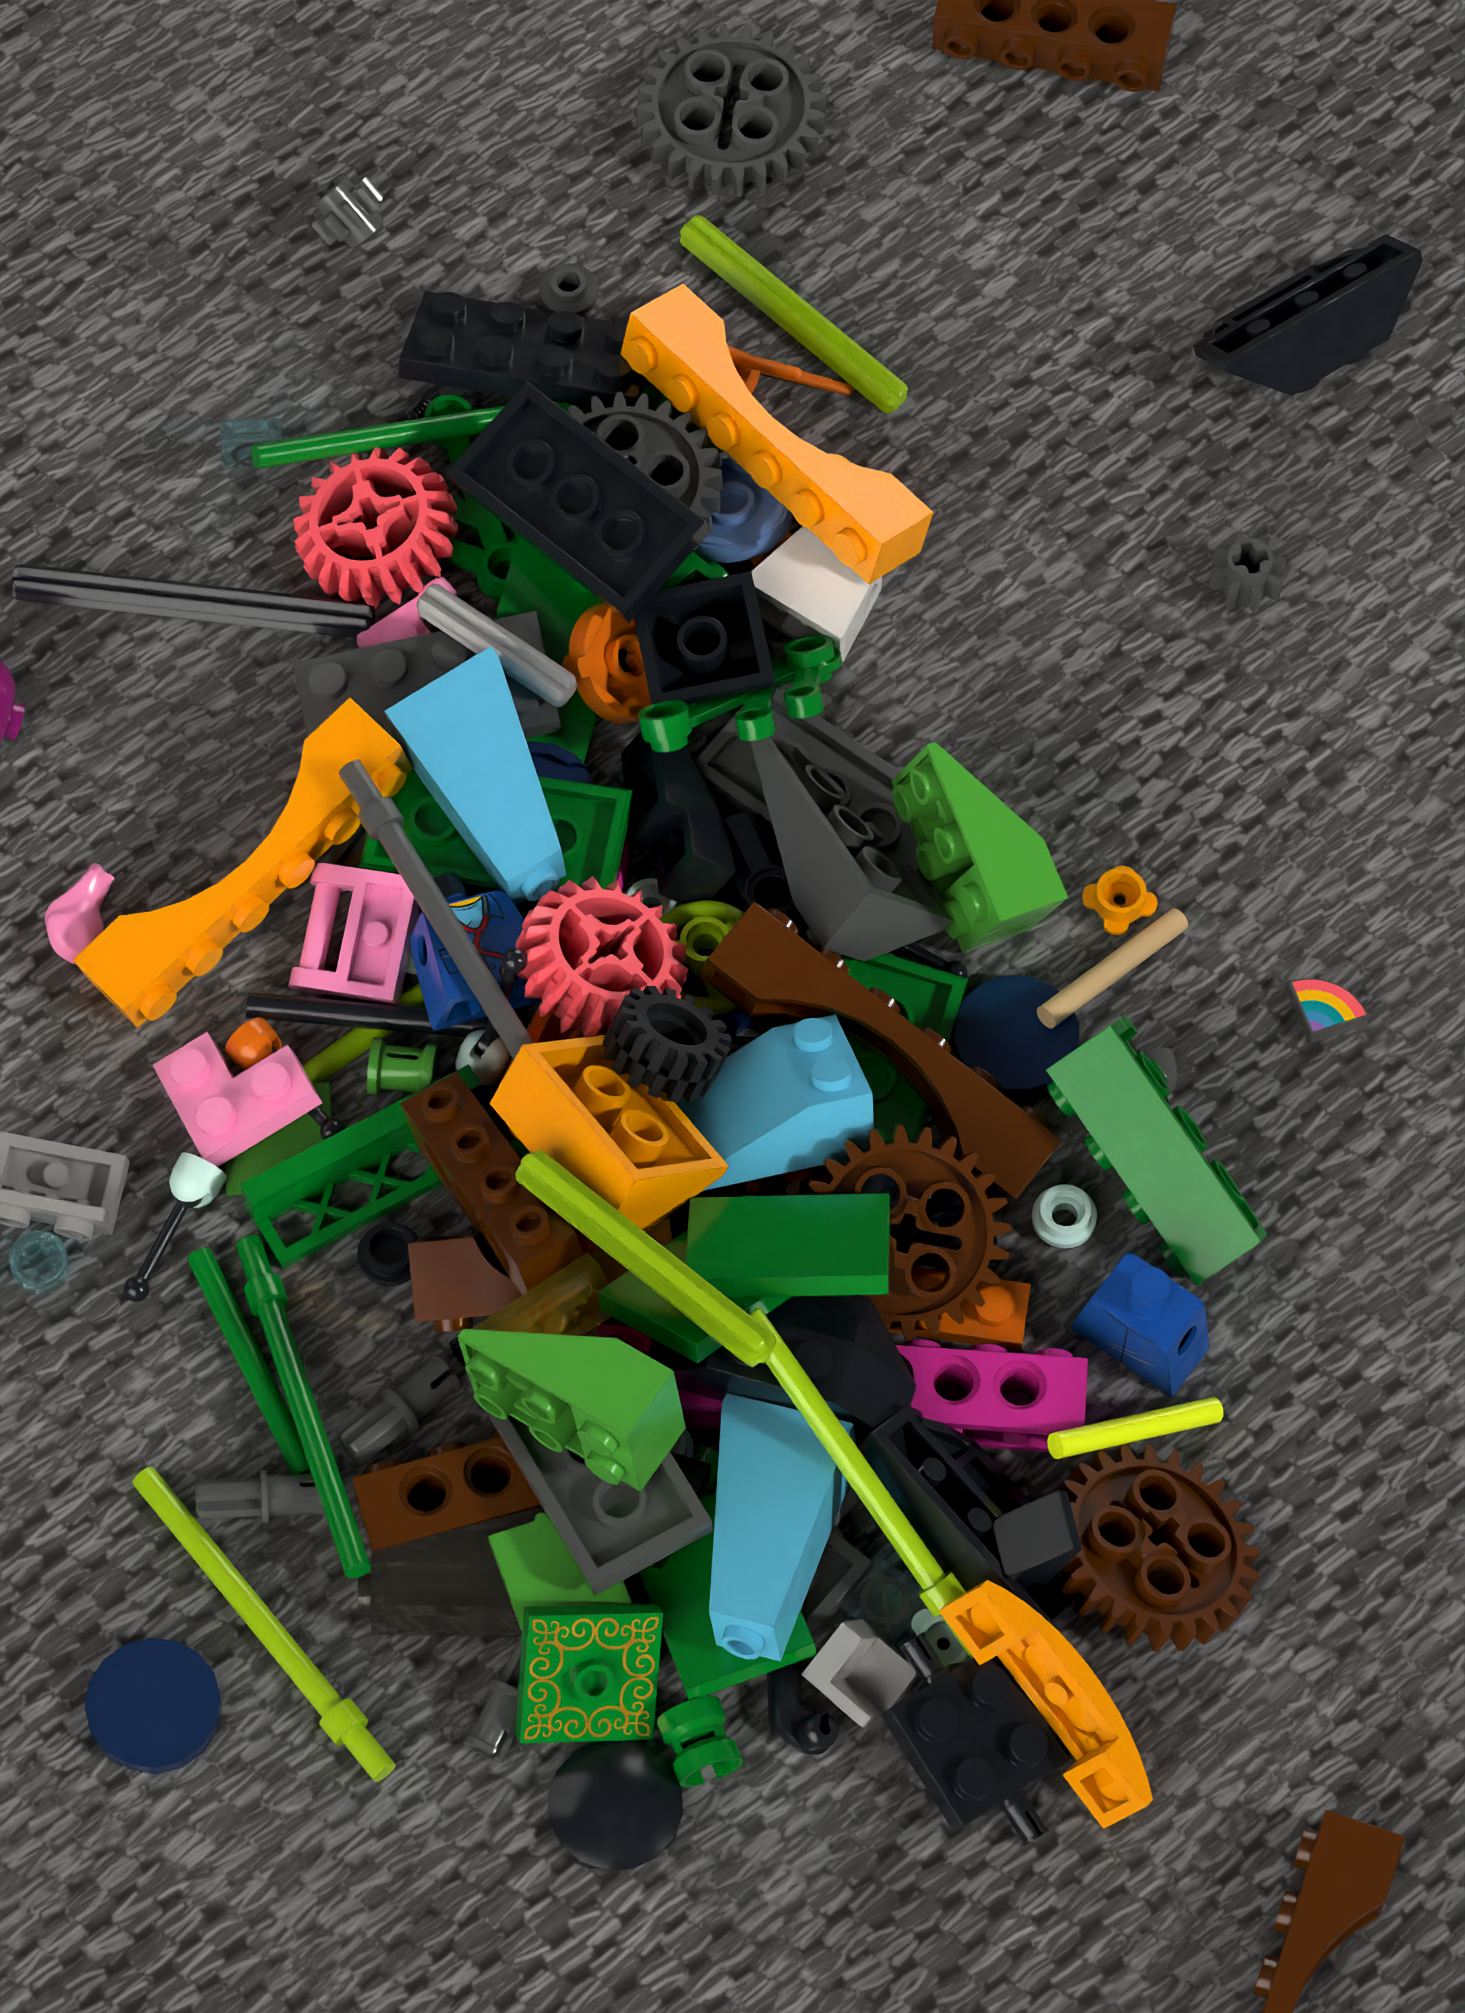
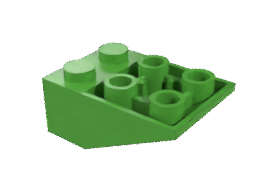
M936 742L926 745L891 781L894 786L892 800L895 810L904 823H909L918 844L916 847V858L919 868L927 880L933 881L942 902L941 905L953 920L945 930L952 939H957L963 954L1032 929L1068 899L1045 840Z
M463 1329L457 1336L466 1364L465 1370L469 1374L474 1390V1399L484 1410L502 1420H506L511 1415L529 1426L530 1433L540 1443L553 1451L562 1452L564 1448L569 1449L584 1458V1462L589 1470L609 1484L618 1485L620 1481H623L641 1492L686 1429L674 1371L617 1338Z

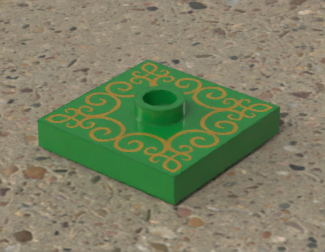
M659 1605L524 1607L515 1730L519 1742L554 1743L653 1740L663 1612Z

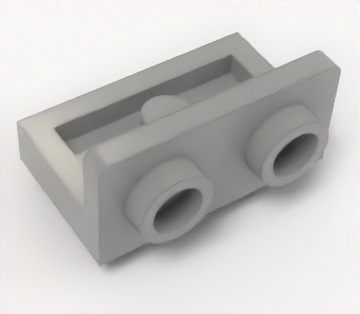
M0 1131V1224L14 1228H28L30 1220L55 1225L53 1230L55 1233L67 1238L83 1241L92 1240L93 1232L112 1236L130 1161L126 1155Z

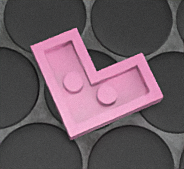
M205 1032L152 1065L201 1157L216 1167L223 1165L322 1104L300 1061L288 1045L234 1077L216 1042L208 1032Z

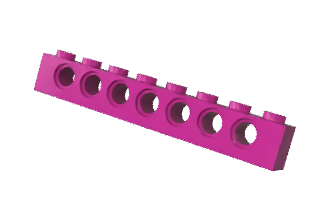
M600 1317L589 1318L600 1337L617 1338L648 1355L652 1338L630 1326H616ZM925 1339L908 1340L902 1345H896L916 1383V1391L911 1406L921 1411L923 1418L942 1422L972 1438L981 1448L1049 1452L1047 1440L1051 1433L1085 1426L1088 1358L1073 1357L1070 1352L1055 1348L1041 1349L1034 1354L1007 1353L1005 1348L994 1344H976L969 1347L968 1350L941 1348L938 1343ZM954 1383L962 1386L968 1392V1395L961 1400L950 1401L942 1398L936 1392V1389L943 1384ZM1010 1388H1022L1031 1393L1035 1400L1026 1405H1014L1006 1401L1002 1393ZM678 1389L686 1427L720 1429L722 1401Z

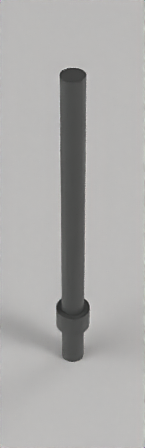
M360 760L349 762L340 769L339 775L361 810L358 819L371 840H379L512 1058L515 1059L523 1044L534 1043L402 829L401 826L404 823V818L390 797H383Z

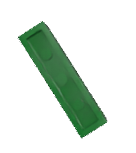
M468 1064L455 1071L492 1119L483 1104L481 1083L470 1065ZM447 1076L240 1184L245 1209L281 1269L298 1262L443 1185L429 1164L425 1174L412 1182L387 1177L386 1175L392 1157L405 1150L420 1153L400 1103ZM380 1164L377 1174L366 1172ZM353 1180L374 1185L368 1205L359 1210L350 1212L330 1207L335 1187L342 1183ZM382 1188L394 1190L380 1198ZM323 1194L320 1204L309 1202ZM291 1210L317 1215L311 1235L287 1248L270 1222ZM326 1218L337 1220L323 1228Z

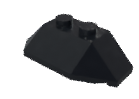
M1385 234L1371 240L1366 248L1347 250L1314 264L1216 320L1206 330L1203 338L1197 340L1193 345L1195 354L1230 374L1292 396L1296 393L1308 391L1317 386L1320 379L1344 365L1359 362L1367 356L1368 351L1389 340L1423 262L1421 251Z
M861 1295L792 1296L766 1314L837 1419L853 1423L856 1439L864 1440L871 1432L906 1405H912L916 1383L871 1298ZM652 1339L647 1356L674 1371L677 1389L722 1402L726 1393L798 1410L765 1362L750 1367L724 1346H721L699 1363H696Z
M906 1405L864 1439L867 1462L943 1572L952 1571L966 1592L989 1580L1023 1600L1059 1632L1080 1615L1078 1612L1086 1600L1083 1594L1079 1592L1064 1595L1061 1591L1071 1577L1069 1572H1058L1047 1584L1013 1581L1007 1579L1003 1574L992 1523L1000 1516L1031 1502L975 1440L942 1422L923 1418L922 1412L910 1405ZM875 1521V1526L883 1533V1531Z

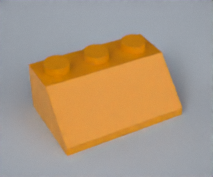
M605 1035L523 1044L489 1104L508 1125L511 1134L521 1141L531 1154L537 1150L545 1152L644 1232L649 1231L687 1203L690 1198L695 1197L721 1178L729 1167L728 1164L676 1103L668 1101L665 1092L661 1091L658 1098L648 1095V1086L641 1083L636 1089L627 1083L630 1077L628 1073L618 1075L612 1069L615 1061L606 1060L604 1055L606 1047L602 1046Z

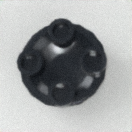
M632 1740L595 1741L574 1751L556 1771L548 1793L549 1823L560 1845L572 1854L574 1860L581 1866L589 1869L599 1868L605 1871L634 1869L657 1858L663 1850L669 1848L675 1842L678 1827L683 1816L682 1786H680L670 1763L650 1746Z

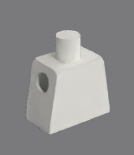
M804 526L751 571L762 620L793 639L809 635H826L831 637L833 648L841 652L842 662L845 660L882 588V577L871 584H867L850 567L844 565L829 547Z

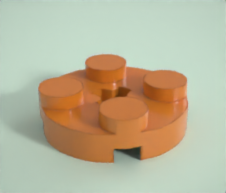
M603 602L590 606L579 617L572 630L569 653L564 657L562 667L574 674L577 683L576 689L581 698L597 715L615 725L639 721V711L651 705L634 618L628 623ZM625 649L628 652L625 662L631 668L630 672H624L618 659L619 650Z

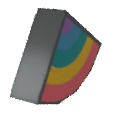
M1316 978L1287 981L1286 992L1309 1044L1369 1024L1371 1016L1359 999L1337 983Z

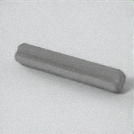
M431 584L419 597L416 606L422 618L476 654L492 646L499 656L504 673L552 705L562 707L574 694L577 688L574 674L439 584Z

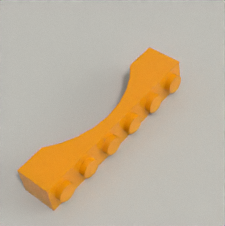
M681 284L630 313L620 355L627 360L631 368L637 373L642 374L666 396L675 409L684 414L689 412L692 415V421L700 429L708 431V436L716 447L724 450L751 475L757 485L766 489L793 514L799 524L815 534L835 553L844 565L850 567L867 584H871L921 552L934 512L891 473L861 467L829 455L800 439L775 420L752 396L735 369L726 343L724 320L687 286Z
M349 697L304 740L300 769L289 801L270 834L245 862L217 884L185 901L150 912L118 916L73 961L87 979L136 1028L147 1019L153 1021L160 1018L173 1006L177 998V992L194 976H202L216 966L223 955V949L240 932H249L263 921L269 911V905L284 890L299 886L310 876L315 867V861L333 844H342L356 832L361 823L358 819L361 810L339 775L340 769L349 762L360 760L381 795L391 798L402 788L406 781L407 773L413 769L403 748Z

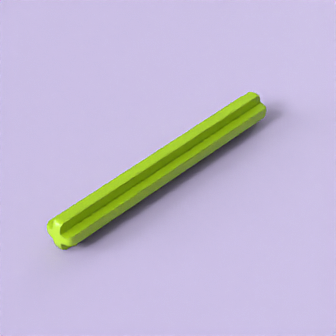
M696 215L688 223L684 224L680 230V242L685 248L881 411L890 414L904 403L907 398L908 387L902 380L705 217Z
M537 1150L532 1154H526L522 1158L521 1165L515 1173V1177L521 1185L746 1365L754 1367L759 1363H764L770 1357L771 1351L776 1344V1338L773 1333L545 1152Z

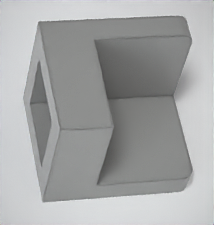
M863 1619L842 1622L801 1674L861 1727L880 1724L883 1721L881 1715L895 1706L919 1677L907 1657Z

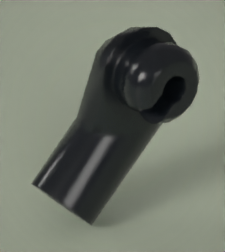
M790 1664L768 1672V1718L772 1731L800 1753L808 1755L824 1753L837 1739V1723L828 1713L822 1716L801 1701L800 1666Z

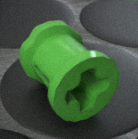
M374 1037L368 1061L367 1093L378 1095L382 1089L417 1092L436 1082L439 1044L428 1043L424 1049L387 1045L384 1038Z

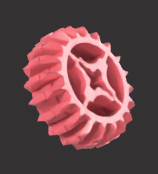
M377 447L374 448L369 459H364L361 453L351 454V463L344 467L330 460L329 469L332 475L326 480L312 477L311 486L316 494L299 497V507L304 514L293 519L294 530L299 536L295 540V548L300 558L304 561V569L312 580L315 579L316 582L319 581L323 591L331 597L340 594L345 601H359L363 597L368 605L374 606V609H376L383 595L388 594L392 602L400 605L402 590L411 587L412 590L421 593L423 583L420 579L425 574L441 577V567L436 559L453 557V546L449 539L459 535L458 523L454 518V515L457 514V506L452 495L447 492L448 486L441 474H437L436 471L433 472L429 463L421 457L412 460L408 452L403 451L400 447L390 457L385 449ZM382 494H399L392 497L379 496ZM350 555L352 559L368 556L374 559L359 561L347 559L344 556Z
M593 876L583 882L581 887L568 880L565 885L560 886L557 892L549 890L547 894L543 895L534 910H530L521 925L523 929L515 944L516 948L522 949L527 955L525 969L517 973L518 977L528 980L524 986V998L541 999L540 1017L554 1014L560 1018L561 1033L574 1026L581 1029L583 1037L596 1036L597 1033L606 1035L625 995H629L630 991L637 987L643 992L646 986H656L660 994L663 993L665 987L676 990V998L681 999L680 993L687 980L686 974L689 970L682 964L686 958L687 946L674 941L677 937L678 924H667L660 921L662 905L648 908L641 903L642 889L628 896L621 892L618 879L609 884L606 889H602Z

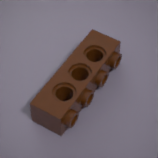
M938 0L934 15L932 48L944 50L949 56L957 59H969L975 56L1001 61L1008 68L1015 70H1025L1033 67L1058 72L1062 77L1072 81H1082L1090 78L1115 83L1119 88L1130 92H1138L1144 89L1159 92L1172 39L1177 4L1160 0Z
M457 1072L400 1103L420 1153L536 1315L594 1282L576 1233L563 1217L517 1181L515 1173L521 1165V1158Z
M498 1431L492 1436V1439L466 1446L463 1442L443 1444L428 1453V1457L404 1464L399 1460L378 1462L368 1467L363 1472V1475L352 1478L355 1500L376 1572L488 1541V1536L533 1522L538 1513L546 1514ZM492 1474L502 1476L509 1482L503 1490L496 1493H484L475 1487L476 1482L480 1478ZM426 1492L436 1493L444 1499L443 1503L432 1511H419L410 1505L416 1496Z

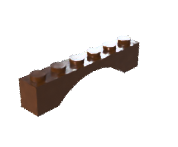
M753 902L707 958L699 977L750 1017H784L802 1021L808 1018H821L836 1014L846 1036L853 1038L884 1058L910 1083L931 1112L943 1140L949 1135L957 1139L953 1158L959 1160L971 1151H975L979 1155L971 1173L974 1177L987 1172H993L997 1178L984 1192L987 1197H1005L1008 1203L999 1211L1006 1214L1062 1141L1052 1133L1054 1128L1050 1121L1037 1110L1028 1106H1023L1021 1109L1001 1093L1003 1089L1000 1083L987 1071L976 1066L970 1069L950 1054L951 1047L948 1042L938 1033L927 1027L918 1029L899 1014L900 1008L898 1004L888 994L875 987L867 989L848 975V966L835 953L822 947L816 950L797 935L799 931L796 925L785 914L774 908H768L766 911L756 902Z
M1325 1810L1318 1831L1308 1827L1304 1828L1293 1863V1867L1305 1870L1298 1894L1285 1890L1273 1930L1286 1934L1279 1958L1265 1954L1253 1992L1254 1995L1266 1999L1262 2013H1293L1301 1992L1321 1963L1351 1934L1379 1917L1391 1886L1405 1839L1404 1835L1329 1810Z

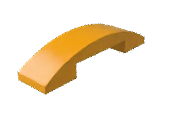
M989 1580L953 1599L939 1610L979 1665L998 1656L1076 1761L1062 1775L1103 1829L1136 1813L1151 1803L1153 1797L1146 1771L1131 1733L1119 1710L1089 1665L1052 1624L1023 1600Z

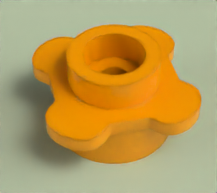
M1117 866L1105 872L1099 878L1097 884L1087 885L1082 893L1083 905L1088 909H1094L1104 920V930L1111 935L1125 934L1128 931L1129 924L1141 916H1152L1156 912L1158 904L1156 896L1151 892H1147L1145 882L1141 876L1128 866ZM1121 896L1126 902L1119 905L1114 902V898Z

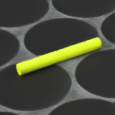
M1216 1397L1205 1398L1054 1432L1048 1436L1047 1445L1052 1457L1061 1459L1219 1423L1223 1418V1407Z

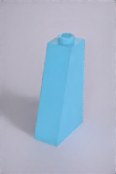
M490 646L385 710V715L391 737L401 745L416 774L499 890L507 893L513 904L517 906L527 899L529 901L539 900L549 890L553 891L559 884L560 879L566 876L561 846L499 656L493 647Z
M726 1393L721 1410L709 1613L717 1646L724 1647L729 1653L740 1658L756 1659L761 1656L781 1662L849 1482L799 1410ZM839 1420L856 1445L853 1423Z

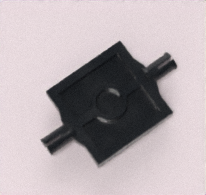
M925 1632L903 1644L900 1650L904 1652L922 1682L916 1686L908 1698L888 1709L881 1717L953 1832L955 1833L980 1816L998 1814L1002 1811L1006 1814L1024 1846L1048 1832L1049 1829L1045 1827L1028 1800L1027 1795L1032 1792L1041 1778L1068 1762L1069 1759L1035 1705L998 1656L981 1665L978 1664L975 1658H972L967 1662L954 1663L945 1667L926 1638Z

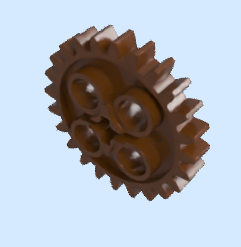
M897 1124L893 1131L892 1143L887 1144L884 1143L876 1129L868 1130L869 1149L863 1152L850 1140H846L843 1143L849 1161L841 1165L835 1160L825 1157L823 1163L833 1177L828 1183L809 1179L807 1184L818 1195L861 1194V1188L870 1176L886 1174L894 1180L896 1185V1197L890 1205V1223L900 1224L903 1214H912L911 1224L918 1229L958 1237L961 1240V1246L958 1249H949L912 1239L907 1240L903 1250L896 1249V1239L890 1236L889 1294L861 1296L872 1299L888 1331L892 1321L899 1322L900 1329L906 1340H912L916 1321L921 1320L924 1321L926 1327L934 1336L938 1335L940 1328L938 1315L945 1312L958 1324L963 1323L964 1318L959 1303L967 1299L971 1303L982 1307L985 1302L975 1288L979 1281L989 1284H999L1000 1278L987 1268L989 1260L1009 1259L1010 1255L1001 1247L993 1244L994 1236L1012 1231V1225L993 1220L992 1216L993 1212L1001 1209L1008 1203L1007 1199L1002 1196L987 1197L984 1192L997 1178L993 1172H987L974 1177L971 1171L979 1158L975 1151L965 1154L959 1160L953 1158L957 1139L949 1135L938 1149L933 1148L932 1132L929 1127L923 1126L915 1143L908 1142L904 1126ZM941 1188L952 1189L960 1200L958 1216L946 1225L932 1223L926 1214V1202L929 1196ZM926 1253L940 1255L946 1265V1275L943 1281L937 1287L931 1289L917 1287L911 1277V1268L914 1261Z
M1124 1444L1119 1447L1112 1459L1101 1450L1097 1452L1089 1465L1081 1462L1070 1478L1066 1479L1059 1489L1060 1491H1067L1082 1550L1059 1571L1069 1572L1071 1576L1061 1591L1064 1595L1081 1592L1086 1600L1081 1605L1078 1613L1081 1616H1085L1096 1610L1104 1615L1101 1623V1631L1106 1634L1112 1630L1117 1623L1124 1626L1127 1645L1132 1646L1141 1633L1147 1634L1151 1648L1156 1652L1162 1648L1169 1637L1179 1651H1185L1194 1638L1205 1645L1209 1643L1218 1630L1224 1633L1252 1598L1248 1591L1259 1579V1573L1252 1569L1251 1565L1260 1555V1549L1244 1544V1542L1254 1531V1525L1245 1522H1235L1233 1517L1243 1504L1240 1500L1223 1503L1218 1495L1223 1490L1225 1482L1222 1479L1214 1481L1209 1485L1202 1482L1203 1464L1200 1462L1186 1472L1180 1469V1457L1177 1451L1173 1450L1163 1463L1158 1462L1152 1445L1147 1444L1138 1458L1135 1459L1132 1451Z

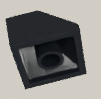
M751 571L658 590L634 617L651 704L661 701L679 700L686 702L688 705L776 686Z

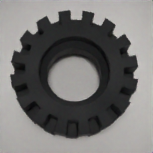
M646 986L643 992L637 987L631 990L629 995H625L603 1039L602 1046L606 1047L604 1051L606 1060L615 1061L612 1069L618 1075L628 1073L630 1077L627 1083L636 1089L642 1083L649 1087L647 1094L658 1098L662 1091L666 1093L668 1101L679 1102L683 1095L688 1102L696 1101L699 1095L704 1097L709 1092L731 1049L729 1048L731 1036L724 1034L727 1027L722 1020L711 1021L715 1012L709 1007L705 1006L702 1009H698L694 1006L697 999L686 994L684 1000L676 998V990L665 987L663 993L660 994L656 986Z

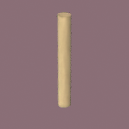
M1176 908L1169 910L1037 1008L1039 1020L1047 1028L1052 1029L1185 931L1188 928V921L1184 914Z

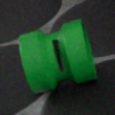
M704 1696L683 1702L664 1712L657 1719V1726L663 1742L674 1749L676 1759L673 1763V1769L680 1786L684 1788H693L705 1784L700 1769L712 1764L717 1779L730 1775L743 1764V1758L737 1742L728 1738L723 1726L727 1716L721 1700L717 1696Z

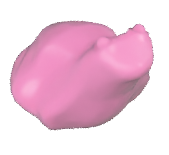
M97 863L91 864L82 878L66 893L55 899L45 913L44 920L52 948L60 957L72 964H76L73 959L104 931L100 907L109 891L110 885L114 881V877Z

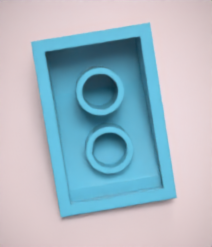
M836 1014L821 1018H808L798 1023L770 1029L725 1058L709 1092L704 1097L699 1095L696 1101L688 1102L682 1095L680 1101L675 1102L729 1166L721 1178L703 1191L824 1165L823 1160L825 1157L836 1162L847 1160L848 1156L843 1142L850 1140L863 1152L869 1149L868 1130L874 1128L872 1091Z

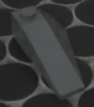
M777 733L765 739L750 741L793 903L809 927L806 931L808 938L818 949L821 947L826 948L836 955L840 953L865 962L943 931L953 920L925 880L909 863H904L898 869L880 850L878 845L885 836L872 822L865 823L854 812L839 805L845 798V793L798 741Z

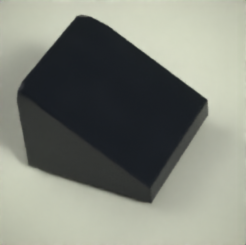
M1055 1491L1000 1516L992 1523L1003 1574L1009 1580L1047 1584L1082 1550L1067 1491Z

